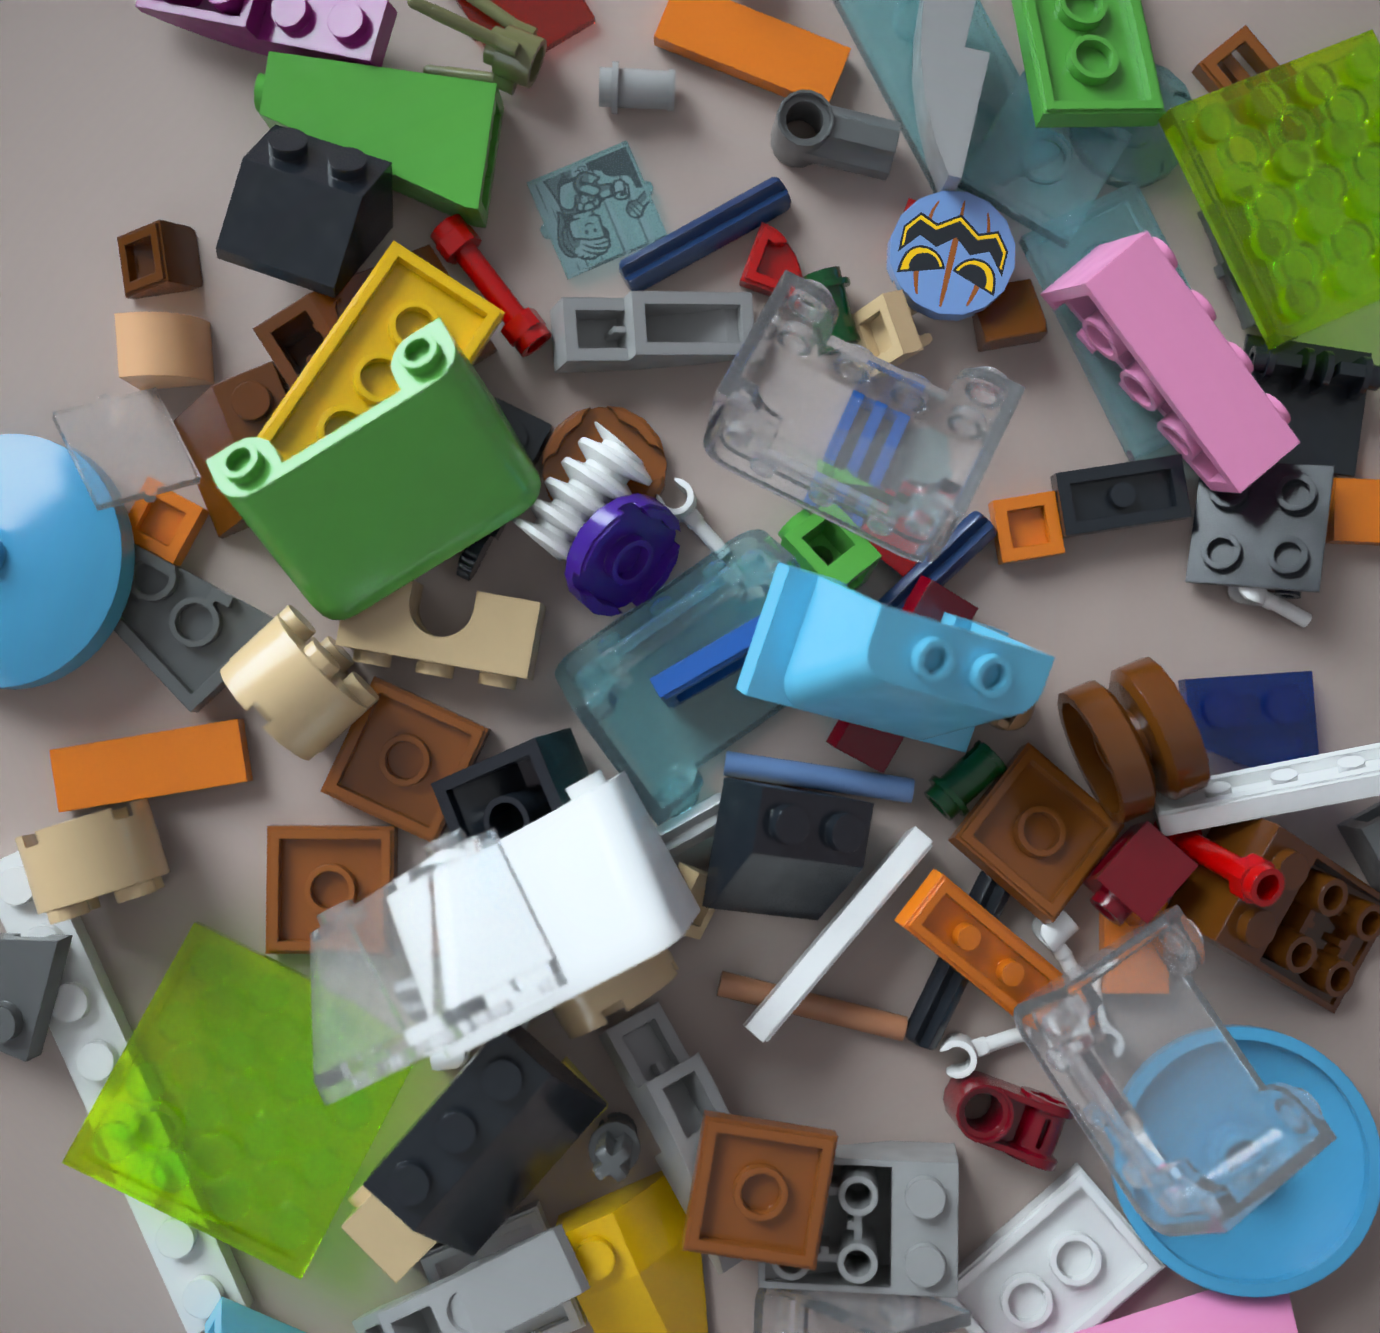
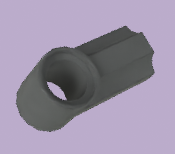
M798 90L790 93L782 100L771 131L770 145L774 155L782 163L790 167L803 168L814 163L886 181L896 153L901 122L830 105L823 95L813 90ZM794 120H803L814 128L816 136L809 139H800L788 130L786 124Z

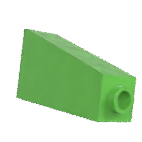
M269 51L265 74L259 73L255 81L254 104L256 111L259 112L270 129L275 124L285 128L298 129L306 135L343 147L356 148L364 154L392 162V186L394 191L449 216L460 214L465 222L471 226L486 228L504 105L497 83Z

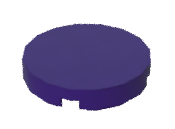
M640 493L617 497L601 507L579 529L568 551L564 574L569 592L592 613L610 617L622 614L623 612L619 608L631 602L637 607L646 602L667 581L677 562L680 545L675 542V530L680 531L679 520L655 497Z

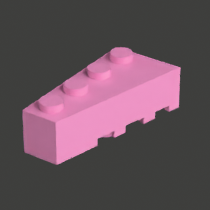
M1148 231L1096 246L1040 295L1054 311L1065 303L1082 323L1083 328L1076 333L1078 339L1092 354L1098 350L1109 360L1115 361L1123 370L1120 372L1121 381L1118 383L1119 386L1133 402L1136 401L1148 411L1153 412L1157 409L1164 418L1157 423V429L1175 450L1182 454V458L1211 491L1243 492L1301 443L1288 425L1291 422L1289 412L1277 398L1262 390L1251 374L1254 371L1252 361L1239 346L1225 339L1214 323L1216 314L1213 307L1203 295L1195 290H1190L1175 270L1178 267L1177 259L1166 243L1157 237H1152Z

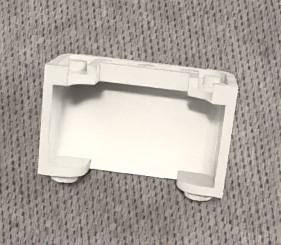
M598 770L567 787L565 790L571 800L544 817L452 866H447L438 871L432 860L398 879L403 891L392 897L434 1034L447 1058L461 1055L658 954L678 941L701 911L625 771L606 780L602 771Z

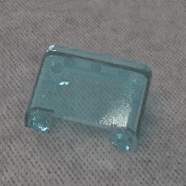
M749 530L729 540L719 550L712 552L659 589L652 598L638 607H633L573 649L562 659L555 670V678L573 712L618 773L626 772L645 809L657 826L670 817H676L689 810L697 803L699 792L704 783L703 776L698 770L699 767L786 707L746 696L737 690L736 686L742 669L675 708H669L660 699L649 680L656 674L760 615L778 562L801 568L796 558L764 530Z

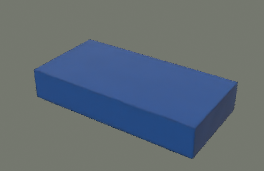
M760 615L651 677L649 680L660 699L669 708H675L741 670Z

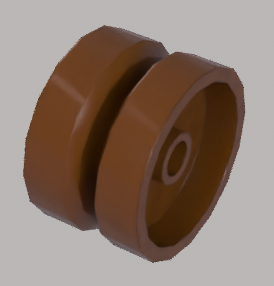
M1150 657L1139 658L1112 670L1108 689L1097 681L1092 680L1058 694L1057 706L1060 721L1079 770L1103 810L1115 822L1123 824L1153 811L1157 791L1168 799L1178 800L1207 787L1211 776L1209 759L1201 733L1175 683L1161 665Z

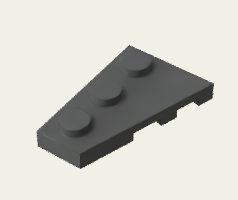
M134 543L135 565L131 591L126 607L114 631L190 712L198 713L226 687L220 674L221 668L274 617Z

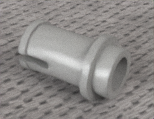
M613 61L612 68L600 67L599 107H611V114H618V108L667 109V111H674L675 69L662 71L619 68V61Z

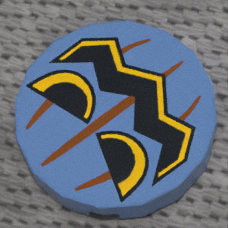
M939 191L918 199L900 216L887 244V271L891 282L893 283L894 281L898 290H903L907 304L912 310L934 320L960 321L985 310L1003 293L1015 268V241L1007 220L990 202L969 192Z

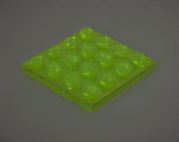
M1373 29L1172 107L1158 120L1269 350L1380 301V43Z
M199 921L194 922L62 1163L301 1280L427 1040V1036Z

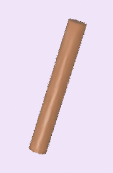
M722 971L717 996L759 1006L776 984ZM810 992L792 1013V1015L901 1042L904 1040L908 1024L907 1016Z

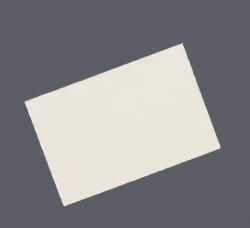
M1076 1162L958 1264V1298H939L969 1333H1075L1100 1325L1166 1266L1142 1242L1133 1227Z

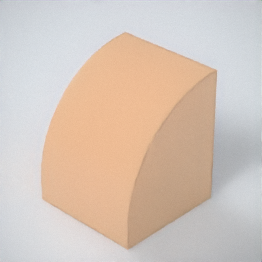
M170 312L114 313L119 378L139 390L215 384L210 322L199 317Z

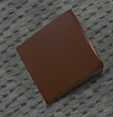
M159 219L117 237L126 298L153 297L191 291L202 287L203 279L197 237L192 227Z
M1031 279L1008 282L999 298L985 310L977 312L972 316L978 352L1040 342L1048 333L1046 319Z

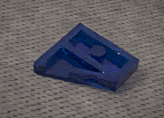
M1312 671L1178 680L1179 692L1192 713L1207 753L1224 757L1246 769L1319 755Z

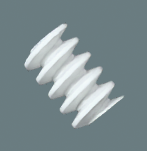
M594 422L603 442L600 443L586 437H582L577 442L586 458V462L583 463L565 457L561 464L570 481L566 483L552 477H548L544 481L553 501L549 503L538 498L530 508L537 520L534 523L519 517L511 520L560 562L562 559L567 560L568 551L579 529L598 509L617 497L632 494L627 485L629 480L647 486L653 482L643 461L598 422Z

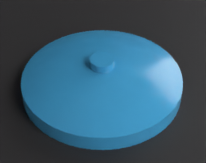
M23 434L0 435V689L19 690L42 686L68 675L88 661L101 648L118 624L126 607L134 576L135 547L132 526L125 505L112 482L96 465L78 452L50 440Z
M1215 1025L1191 1031L1167 1042L1142 1062L1128 1080L1115 1106L1108 1139V1159L1110 1175L1119 1204L1130 1225L1149 1250L1170 1269L1199 1286L1219 1293L1242 1297H1271L1288 1294L1306 1288L1337 1270L1354 1253L1370 1229L1380 1201V1139L1375 1122L1367 1104L1351 1080L1325 1055L1304 1042L1268 1028L1252 1025Z

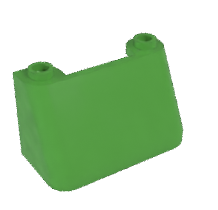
M440 317L407 337L394 352L391 369L393 377L400 388L399 392L293 457L284 461L282 455L268 440L260 437H250L235 442L206 460L217 487L307 601L322 616L331 620H345L369 608L523 514L535 503L540 494L541 480L538 471L500 405Z

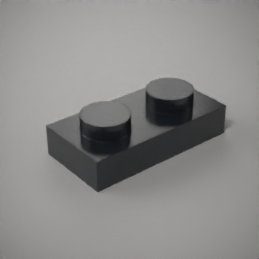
M1182 454L1060 472L1050 477L1052 491L1055 490L1063 538L1185 520L1192 517Z

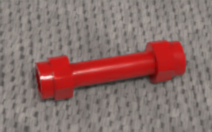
M454 214L437 225L430 236L436 244V249L447 263L459 264L484 298L505 312L502 319L505 325L500 332L509 344L515 347L522 357L529 356L540 349L550 339L552 333L535 309L530 307L524 309L478 249L482 240L474 229L465 222L460 214Z
M1155 821L1153 825L1159 830L1158 825ZM1202 829L1166 836L1192 860L1227 879L1230 892L1246 903H1254L1260 907L1270 906L1283 893L1285 879L1282 872L1276 869L1272 862L1258 854L1252 853L1242 858L1202 836Z

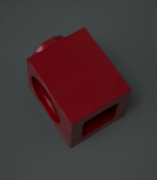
M1147 820L1130 826L1094 867L1083 884L1094 893L1090 898L1091 904L1112 923L1121 926L1124 922L1130 926L1147 925L1199 865Z

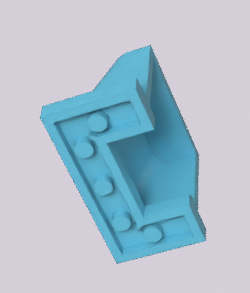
M778 562L736 689L746 696L966 753L975 726L1021 714L1038 701L1055 657L1008 637V632L947 612H944L941 622L886 606L848 588L847 584L837 579Z

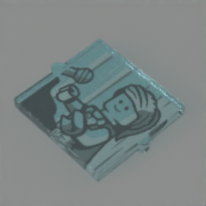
M627 140L527 182L528 189L543 222V225L540 227L541 235L543 238L551 240L567 280L646 247L667 235L651 198L653 185L649 181H644Z

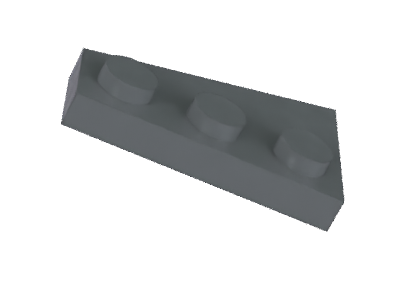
M0 933V1052L25 1062L42 1054L73 935L52 934L47 937H21V933Z

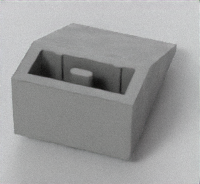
M881 1141L837 1145L816 1270L758 1262V1288L958 1298L959 1161L955 1143Z

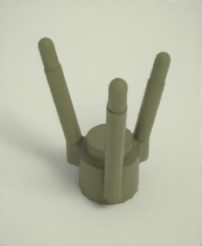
M407 0L410 8L486 44L483 52V63L492 66V72L429 64L424 66L423 73L497 83L499 90L510 95L514 94L517 84L529 89L536 81L547 48L546 39L537 36L538 28L517 20L491 0L466 1L504 27L495 26L492 31L437 4H432L426 0Z

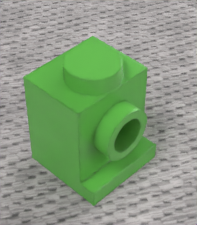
M831 500L813 514L804 509L794 515L778 533L782 541L774 556L778 562L837 579L847 584V587L854 591L868 581L882 557L876 548Z

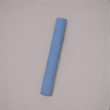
M726 751L723 776L910 804L913 799L915 786L914 778Z

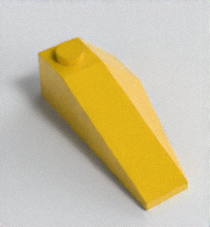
M662 1170L558 1215L555 1226L562 1225L590 1285L589 1289L576 1297L594 1333H708L702 1253L684 1251L682 1248L686 1214Z

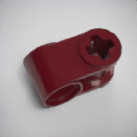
M973 1071L965 1078H951L945 1088L943 1097L946 1112L967 1138L1002 1151L1025 1164L1050 1172L1055 1171L1058 1163L1053 1154L1065 1121L1074 1119L1077 1111L1072 1105L1050 1094L1026 1086L1020 1087L980 1071ZM981 1093L991 1095V1105L986 1114L976 1119L965 1118V1108L972 1097Z

